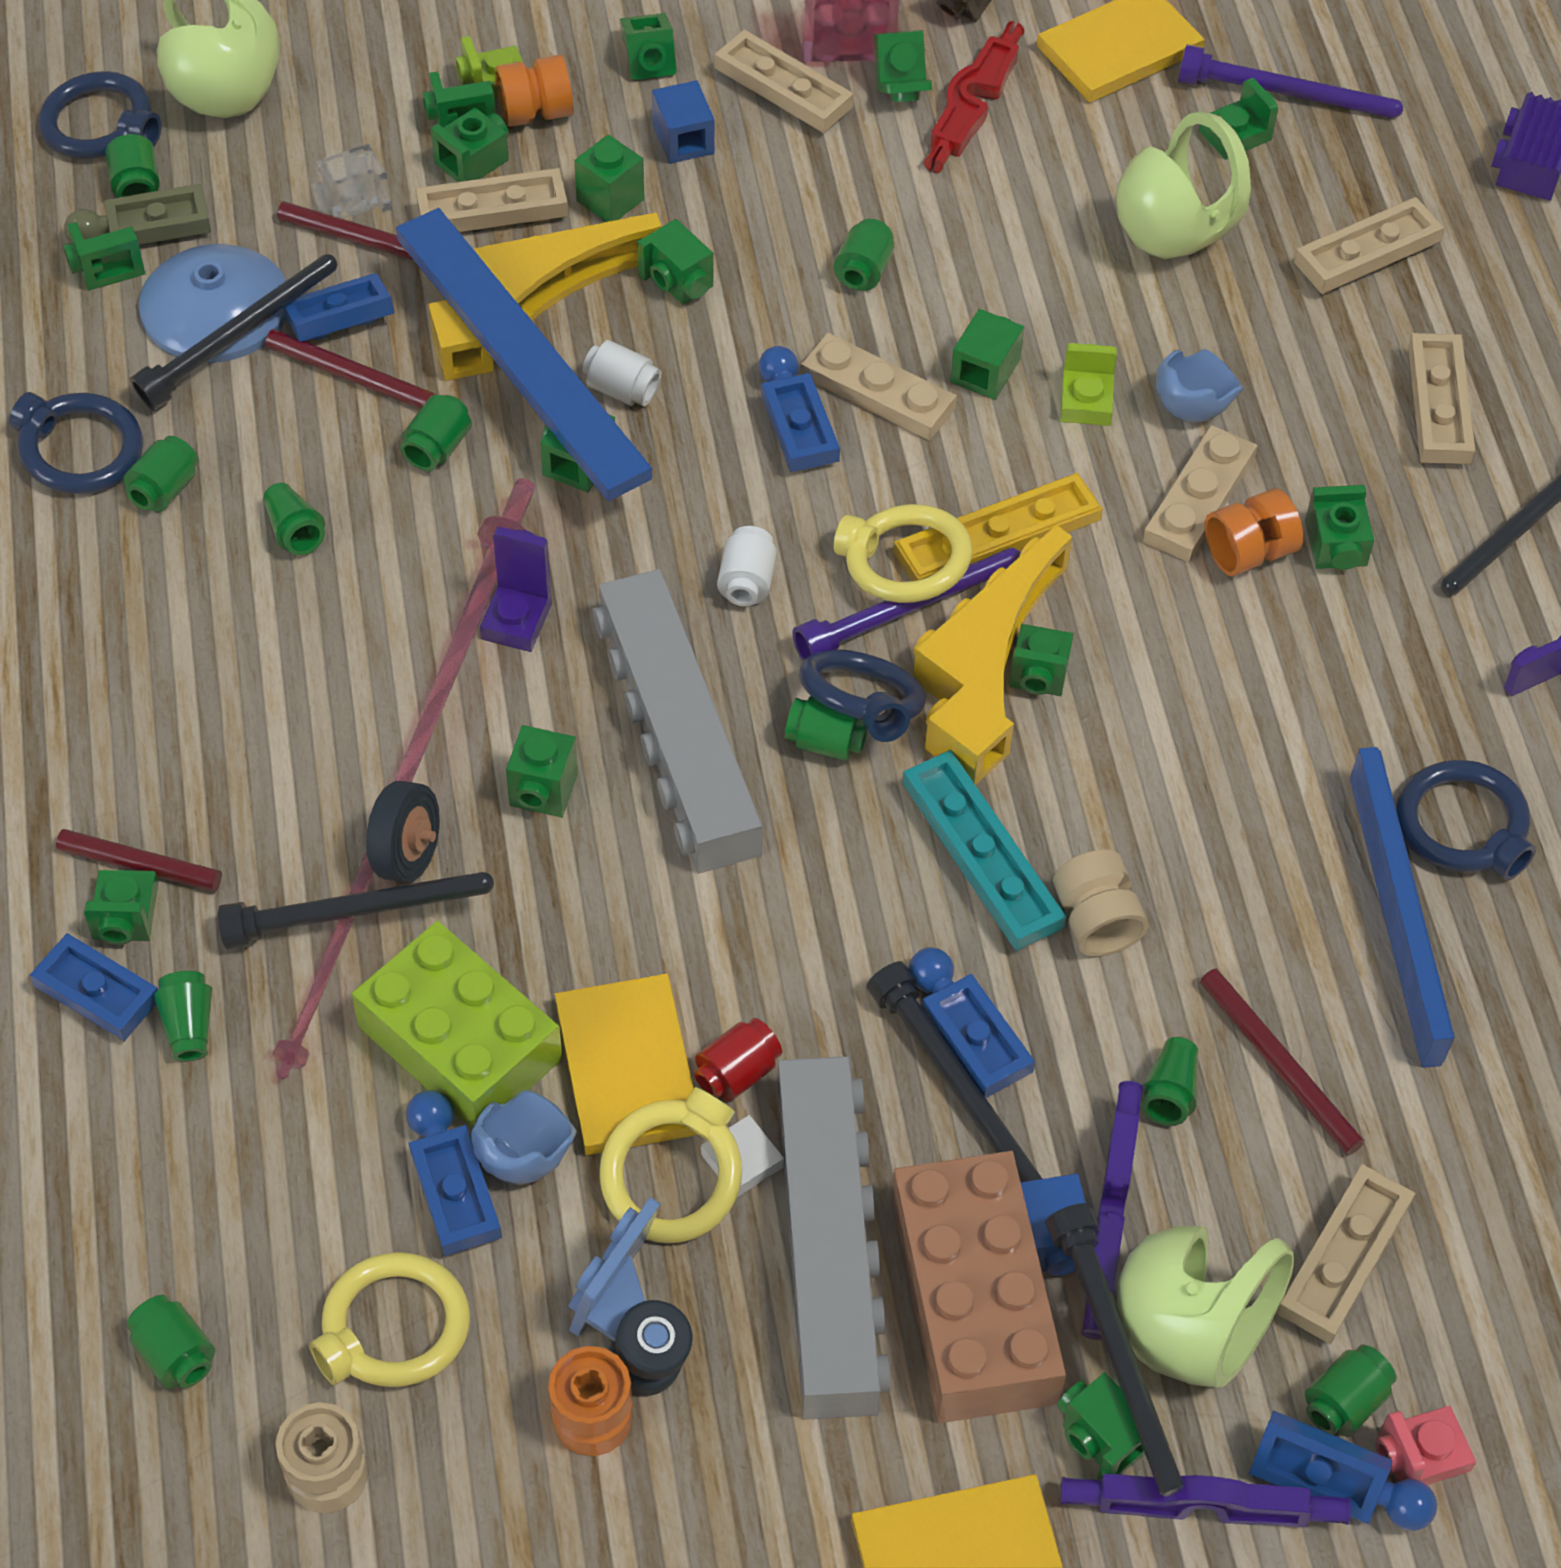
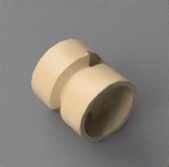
M1104 849L1089 851L1067 861L1055 872L1052 881L1062 907L1070 912L1068 921L1081 953L1095 957L1111 955L1127 949L1146 934L1149 924L1137 894L1131 891L1132 884L1119 853Z
M323 1402L303 1405L290 1413L280 1426L275 1442L278 1460L289 1492L296 1503L309 1511L324 1514L341 1511L356 1501L364 1490L368 1477L366 1457L357 1424L344 1409L335 1404Z

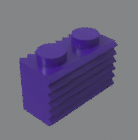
M1529 92L1525 96L1521 109L1511 107L1503 131V135L1509 136L1510 140H1499L1491 167L1500 169L1495 185L1551 201L1561 174V100L1554 101L1551 97L1545 99L1542 94L1535 96L1533 92Z

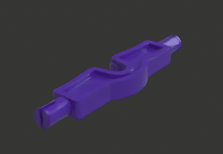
M1122 1081L1118 1086L1119 1093L1097 1220L1100 1232L1096 1235L1099 1243L1095 1247V1251L1112 1296L1125 1217H1123L1131 1180L1140 1118V1102L1144 1089L1141 1084L1134 1081ZM1086 1298L1081 1335L1093 1340H1102Z
M1103 1474L1102 1480L1065 1478L1064 1476L1061 1479L1060 1504L1100 1506L1101 1513L1184 1520L1193 1510L1211 1509L1216 1511L1219 1521L1226 1524L1306 1527L1308 1521L1342 1523L1345 1525H1349L1350 1497L1311 1495L1309 1488L1247 1484L1223 1477L1186 1475L1181 1476L1184 1486L1180 1492L1164 1496L1159 1493L1154 1477Z

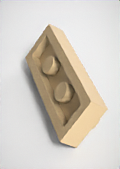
M745 29L714 54L715 69L822 133H825L853 108L854 93Z
M560 168L415 188L419 215L421 216L436 208H440L459 232L568 216V202Z
M1414 197L1297 248L1294 263L1318 291L1324 294L1441 242L1445 228L1419 199Z
M830 333L823 337L801 364V375L810 373L815 385L928 441L933 438L956 409L957 395Z
M1412 333L1408 350L1420 462L1472 464L1475 454V443L1462 335Z
M1211 425L1145 528L1142 542L1190 563L1205 539L1204 522L1206 516L1213 511L1225 507L1253 462L1258 445Z
M1361 1164L1282 1299L1276 1314L1331 1345L1409 1209L1416 1193Z

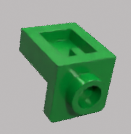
M666 13L619 18L621 37L627 49L629 74L633 80L676 74L673 28Z
M923 30L873 34L878 92L891 94L892 102L919 100V91L932 90V80L926 79Z
M439 72L429 73L430 91L422 92L428 121L436 119L437 124L445 127L475 107L486 116L496 113L494 92L490 81L443 88Z
M1250 78L1243 82L1239 101L1210 113L1222 117L1235 130L1245 151L1272 140L1278 114V105L1270 92L1265 91L1254 78ZM1199 124L1198 130L1225 160L1228 159V154L1221 139L1209 127Z
M77 222L67 224L71 243L63 245L66 259L72 274L82 273L88 291L146 274L138 239L132 226L84 240Z
M1021 624L1017 646L1012 659L1009 687L1023 689L1036 695L1050 694L1062 697L1074 633Z
M98 871L94 900L87 901L84 909V915L93 940H102L115 945L127 944L130 941H150L159 884L155 871Z

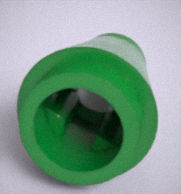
M276 483L271 485L263 495V502L266 506L277 544L282 549L295 555H305L313 552L322 544L325 537V521L323 516L288 484Z
M178 971L162 976L158 980L159 990L154 993V1000L172 1050V1058L175 1061L189 1062L206 1057L208 1055L207 1044L212 987L206 984L205 975L197 971Z
M1183 1037L1167 1039L1142 1084L1144 1089L1141 1096V1110L1148 1119L1157 1124L1165 1126L1180 1125L1196 1109L1198 1047L1191 1040Z

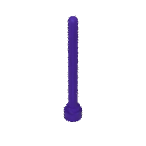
M1188 44L1185 47L1178 82L1195 86L1197 81L1206 83L1207 78L1243 86L1245 80L1254 78L1265 91L1389 118H1397L1403 112V104L1397 99L1212 60L1213 55L1204 53L1205 48Z
M1008 548L970 564L964 576L951 589L925 601L914 603L883 601L831 624L827 620L819 622L813 619L798 625L792 631L795 648L803 661L816 652L838 650L839 643L988 580L997 569L1001 567L1007 569L1019 558L1021 553L1015 548Z

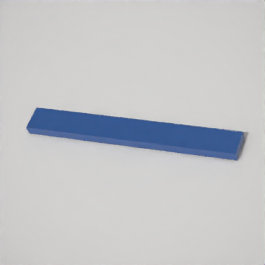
M436 208L396 227L397 240L608 502L653 479L650 464L440 208Z

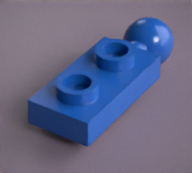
M773 346L763 352L758 363L759 373L765 383L761 384V397L790 473L840 462V447L811 374L797 375L799 365L796 355L787 347Z
M923 948L913 955L908 969L916 979L915 987L920 991L933 993L923 999V1010L986 1098L1034 1072L1035 1060L972 973L953 982V962L950 956L939 948Z
M426 1090L416 1094L409 1101L406 1109V1119L409 1127L413 1132L425 1138L408 1143L443 1255L447 1256L501 1239L502 1232L479 1162L473 1151L474 1147L467 1126L463 1125L448 1130L454 1115L450 1100L438 1091Z
M1272 1411L1249 1471L1250 1475L1276 1486L1309 1488L1311 1495L1350 1497V1517L1367 1524L1371 1520L1376 1505L1386 1508L1391 1521L1399 1528L1407 1531H1418L1427 1527L1434 1520L1437 1512L1435 1494L1424 1482L1416 1479H1404L1393 1484L1386 1481L1391 1470L1392 1459L1279 1412Z

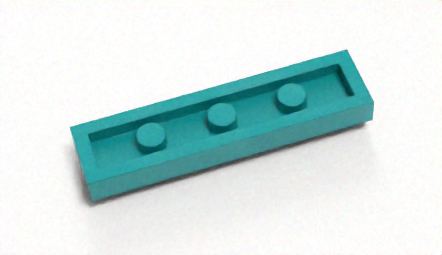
M952 750L903 771L902 784L1015 951L1065 928L1066 915Z

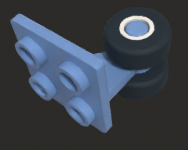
M652 1197L648 1199L639 1213L631 1207L626 1211L610 1236L612 1241L604 1252L602 1259L595 1256L576 1285L578 1290L568 1305L570 1309L576 1312L569 1331L580 1337L589 1324L612 1339L609 1351L618 1355L626 1365L631 1381L632 1394L641 1396L658 1394L673 1384L690 1353L693 1341L690 1323L683 1312L676 1306L660 1300L645 1301L632 1261L644 1244L661 1205Z

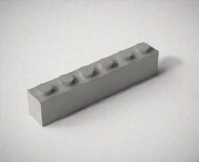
M656 569L599 584L600 606L592 609L595 627L599 638H609L613 648L608 650V657L615 680L624 679L629 690L624 692V700L629 718L632 723L641 722L645 734L640 735L645 760L649 767L657 765L661 778H657V787L662 805L666 811L670 809L675 811L678 822L674 823V833L681 854L687 855L691 853L698 874L762 856L761 821L661 570Z
M849 1056L778 1060V1100L803 1420L878 1415L880 1393L890 1392V1367L888 1354L877 1355L875 1335L885 1334L883 1298L871 1297L870 1278L879 1277L880 1266L877 1240L866 1241L865 1222L874 1221V1197L872 1185L861 1186L860 1167H869L867 1131L856 1132L855 1114H864L862 1078L851 1079Z

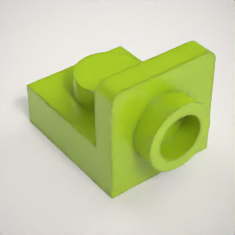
M470 36L460 38L462 56L455 57V65L461 85L490 81L494 92V99L498 98L495 66L523 62L517 45L477 54Z
M1067 344L1062 375L1060 422L1111 426L1114 373L1117 360L1116 347L1096 344Z

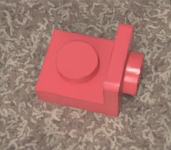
M1451 1405L1407 1419L1404 1418L1401 1411L1387 1414L1377 1435V1454L1393 1460L1389 1475L1395 1474L1398 1482L1404 1479H1416L1429 1485L1471 1472L1476 1464L1474 1455Z

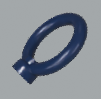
M110 71L86 73L62 83L48 95L38 116L39 132L46 144L62 155L78 159H94L106 156L107 145L113 139L126 134L143 136L155 147L162 129L160 116L157 113L151 112L150 97L144 87L127 75ZM95 91H114L125 95L131 101L132 111H124L118 120L117 130L108 135L94 139H75L66 136L59 130L57 124L59 114L67 104L79 96Z
M26 392L16 401L10 413L9 424L13 429L19 431L17 448L24 468L36 481L56 491L70 494H89L108 489L123 480L125 473L142 454L143 434L138 421L125 406L103 395L69 393L46 401L33 392ZM74 413H90L108 419L119 429L122 436V448L116 459L102 469L89 473H68L54 468L43 459L38 446L39 438L47 437L53 431L57 419L62 416Z
M850 650L820 651L808 656L802 662L799 669L801 684L808 694L831 710L863 720L870 735L880 742H890L901 737L906 732L910 720L922 712L926 703L924 689L917 679L896 664L870 654ZM828 671L862 674L891 686L904 699L899 700L886 692H875L867 698H862L835 687L826 681L821 674Z
M1449 760L1429 765L1415 773L1405 783L1397 798L1396 811L1405 843L1418 856L1433 865L1459 872H1475L1492 868L1504 880L1509 881L1517 877L1529 865L1535 855L1536 847L1526 839L1530 829L1531 818L1528 802L1523 792L1507 775L1489 765L1469 760ZM1462 781L1483 786L1493 792L1504 804L1508 814L1506 829H1500L1492 835L1483 848L1460 850L1447 847L1432 839L1419 822L1418 807L1423 796L1432 788L1448 782Z

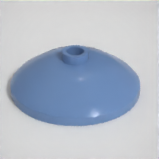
M208 244L193 247L164 261L146 280L139 299L142 324L150 339L158 347L178 357L284 283L286 279L275 263L254 250L228 244ZM284 309L279 310L205 363L234 360L263 347L268 332L271 329L280 331L286 321Z

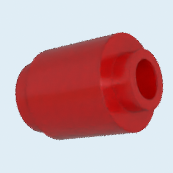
M753 1018L747 1023L740 1021L695 1056L698 1067L694 1071L695 1079L703 1091L715 1098L721 1097L728 1102H732L775 1068V1060L783 1054L782 1046L774 1032L760 1019Z

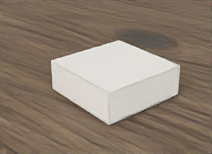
M750 1115L729 1127L738 1144L742 1160V1180L737 1197L784 1168L783 1156ZM707 1141L701 1145V1155L718 1176L717 1157L713 1147Z

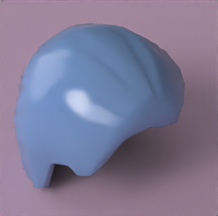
M1203 349L1188 357L1183 356L1182 351L1175 350L1157 368L1156 391L1158 396H1160L1161 403L1173 416L1187 422L1209 421L1224 412L1244 389L1230 368L1207 349Z
M524 1090L507 1103L498 1104L495 1101L491 1102L479 1115L476 1124L472 1128L471 1136L475 1157L481 1162L487 1172L503 1182L522 1185L543 1179L559 1166L577 1131L570 1123L569 1118L564 1115L557 1105L536 1092Z

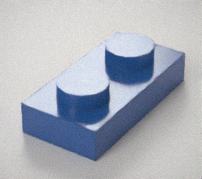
M377 273L301 295L283 308L285 317L299 342L309 339H323L332 332L355 325H368L381 317L395 313L391 295Z
M68 933L64 935L30 974L34 987L123 1041L130 1036L156 1005L154 993L158 990V987Z

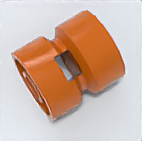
M562 54L534 59L531 68H528L522 61L495 66L497 94L503 120L507 127L533 123L536 114H541L545 120L573 116L572 89L567 66Z
M1278 488L1252 496L1245 500L1244 505L1234 503L1213 511L1206 516L1204 522L1205 537L1211 555L1218 567L1231 577L1262 565L1264 560L1271 562L1300 550L1303 544V528L1297 509L1289 496Z
M595 1346L572 1349L559 1358L551 1370L548 1383L555 1435L564 1447L578 1455L594 1457L610 1453L624 1442L631 1431L633 1419L632 1392L626 1365L618 1355L605 1348Z

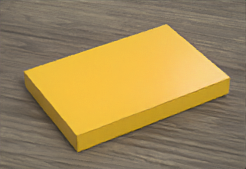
M1114 0L1039 33L1036 46L1085 99L1091 103L1181 62L1186 44L1204 48L1205 39L1167 0Z
M668 973L554 993L585 1156L603 1153L611 1133L624 1118L635 1110L659 1101L687 1100L694 1088ZM664 1124L643 1133L631 1147L698 1134L684 1125Z
M1037 1474L852 1513L851 1516L862 1568H1063Z

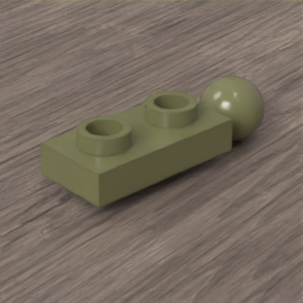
M202 184L104 200L107 215L98 216L91 210L79 209L72 212L64 224V232L70 243L71 239L67 224L77 222L84 240L132 226L139 245L211 232Z

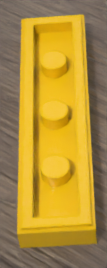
M1077 472L960 516L957 519L965 526L971 538L972 558L970 564H973L1008 548L1022 551L1030 540L1035 537L1041 539L1056 525L1069 533L1101 520L1103 508ZM929 528L894 541L893 553L910 580L916 581L937 573L946 565L951 555V544L941 532Z

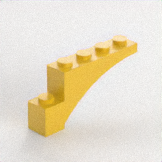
M657 212L473 249L533 321L542 312L568 295L600 279L638 267L637 241L662 226ZM446 300L428 303L432 339L444 380L449 381L493 372L494 359Z
M1058 525L1054 526L1041 539L1035 537L1030 540L1015 562L1007 569L1004 567L997 569L990 576L982 591L972 599H963L954 608L949 620L936 631L930 629L925 632L913 650L915 656L913 677L917 679L925 690L939 700L926 717L925 749L935 757L952 750L975 785L1010 754L1014 723L1006 718L1004 671L1013 644L1019 634L1021 624H1024L1027 616L1045 591L1068 569L1073 536Z

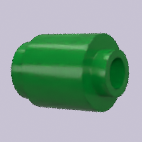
M126 134L113 139L107 145L105 151L113 194L120 198L158 191L160 180L153 144L147 138L136 134Z
M871 218L864 219L851 227L833 264L834 273L840 282L858 291L871 290L878 285L894 252L891 229L882 221Z
M451 395L430 396L402 434L403 442L400 444V451L405 459L413 466L424 471H432L436 466L444 465L472 427V421L465 404Z
M167 436L164 440L155 441L123 477L126 494L130 501L143 510L157 512L165 510L195 476V467L198 464L196 452L187 442L176 436Z
M809 696L808 700L794 699L785 728V740L795 742L797 749L846 762L850 759L852 752L861 754L868 734L863 720L831 710L812 696Z
M157 1295L144 1301L131 1313L126 1323L127 1328L131 1332L130 1343L165 1388L179 1386L181 1388H189L206 1377L212 1367L211 1360L215 1354V1347L180 1302L171 1301L166 1295Z
M1360 1345L1355 1350L1344 1351L1305 1391V1399L1308 1404L1306 1411L1310 1420L1317 1428L1331 1435L1352 1436L1391 1396V1386L1397 1380L1393 1366L1379 1351L1368 1345Z

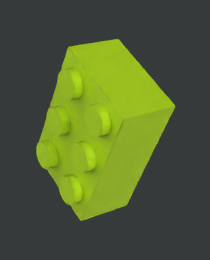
M438 920L351 993L358 1028L427 1090H435L444 1094L450 1100L454 1114L471 1129L476 1124L481 1112L491 1102L495 1101L498 1104H504L520 1092L528 1091L563 1060L560 1026Z

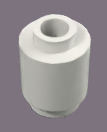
M610 340L603 342L600 347L594 345L590 349L582 369L583 373L587 374V386L630 406H633L634 403L642 406L648 405L657 391L662 375L661 369L654 367L651 359Z
M743 526L736 529L732 536L727 539L717 588L720 594L731 603L738 606H751L763 602L768 597L777 555L773 538L769 532L756 526Z

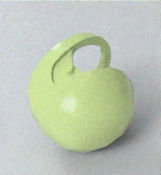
M163 0L164 12L173 28L159 38L157 66L166 88L176 101L198 114L221 118L240 116L252 110L269 92L280 55V37L275 21L258 0H224L228 9L227 25L224 28H216L213 26L190 25L179 11L176 0Z
M1204 111L1190 113L1182 119L1174 130L1166 152L1149 146L1142 149L1129 162L1117 184L1116 206L1118 220L1136 247L1149 255L1165 260L1193 254L1217 242L1240 223L1248 211L1251 179L1249 161L1244 146L1235 130L1220 116ZM1196 124L1209 127L1221 139L1228 154L1232 173L1231 184L1225 194L1218 201L1206 207L1201 204L1193 188L1188 166L1189 140L1192 128Z
M1175 1226L1147 1235L1128 1255L1116 1287V1306L1135 1356L1153 1371L1182 1382L1215 1388L1224 1387L1243 1368L1269 1328L1285 1295L1294 1266L1293 1251L1283 1240L1279 1238L1272 1239L1264 1244L1243 1265L1234 1278L1225 1282L1210 1283L1205 1282L1209 1248L1206 1227ZM1270 1270L1269 1276L1252 1306L1246 1308L1256 1289Z

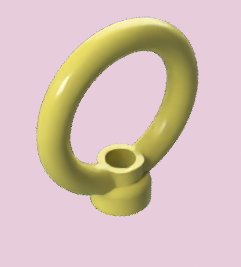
M907 504L880 511L866 521L860 517L849 514L845 515L836 529L834 551L837 555L846 557L850 575L856 584L868 594L890 602L914 603L937 597L960 581L967 572L971 562L972 542L965 526L950 513L933 506ZM920 525L936 529L945 535L951 544V555L946 565L937 573L916 581L900 582L883 578L871 569L867 558H871L875 553L879 536L901 526Z
M694 1087L686 1101L665 1100L654 1102L635 1110L624 1118L606 1142L600 1162L602 1194L609 1210L617 1221L621 1220L630 1207L638 1213L641 1211L628 1195L624 1184L623 1168L630 1147L638 1137L649 1129L664 1124H680L708 1140L713 1147L718 1162L717 1183L709 1200L696 1212L678 1219L655 1217L646 1240L668 1244L686 1242L706 1234L717 1226L732 1208L739 1193L742 1180L741 1154L733 1134L727 1127L735 1111L709 1093Z
M394 1252L376 1255L355 1264L335 1282L323 1307V1335L309 1342V1348L318 1368L334 1386L351 1375L366 1383L384 1387H402L417 1384L443 1371L459 1354L467 1338L470 1326L469 1303L459 1281L438 1262L412 1253ZM389 1277H407L425 1283L438 1294L445 1309L444 1330L434 1346L418 1357L400 1362L382 1361L366 1355L359 1340L347 1328L346 1324L349 1306L356 1295L371 1283Z

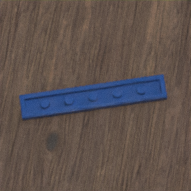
M1378 747L1359 748L1351 772L1350 783L1421 1067L1442 1066L1455 1036L1382 753Z

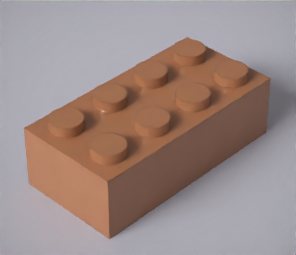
M1013 1151L894 1168L891 1204L938 1424L1057 1405L1061 1399L1066 1372Z

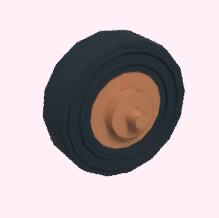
M393 781L384 787L377 797L369 817L366 848L370 867L378 877L396 882H413L422 876L430 864L437 846L440 816L436 796L428 786L408 781Z

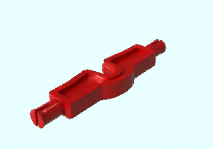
M1009 21L999 38L990 36L974 63L961 69L951 79L947 89L945 110L931 133L930 147L932 149L924 159V166L930 172L934 167V173H940L950 155L955 157L961 156L971 138L985 123L988 106L986 102L977 97L992 100L1000 98L1007 78L1017 63L1019 51L1017 43L1025 33L1024 27L1020 23H1017L1014 28L1015 21Z

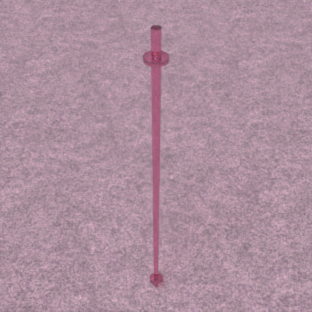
M524 478L517 479L502 516L485 518L479 527L478 538L488 550L395 781H413L496 585L497 574L493 535L496 528L500 526L512 530H526L521 526V523L535 491V485L530 480ZM367 851L349 895L366 892L374 874L369 864ZM355 917L338 920L290 1041L279 1040L275 1045L272 1054L275 1059L281 1062L277 1072L279 1079H286L292 1067L301 1068L307 1063L310 1054L301 1044Z

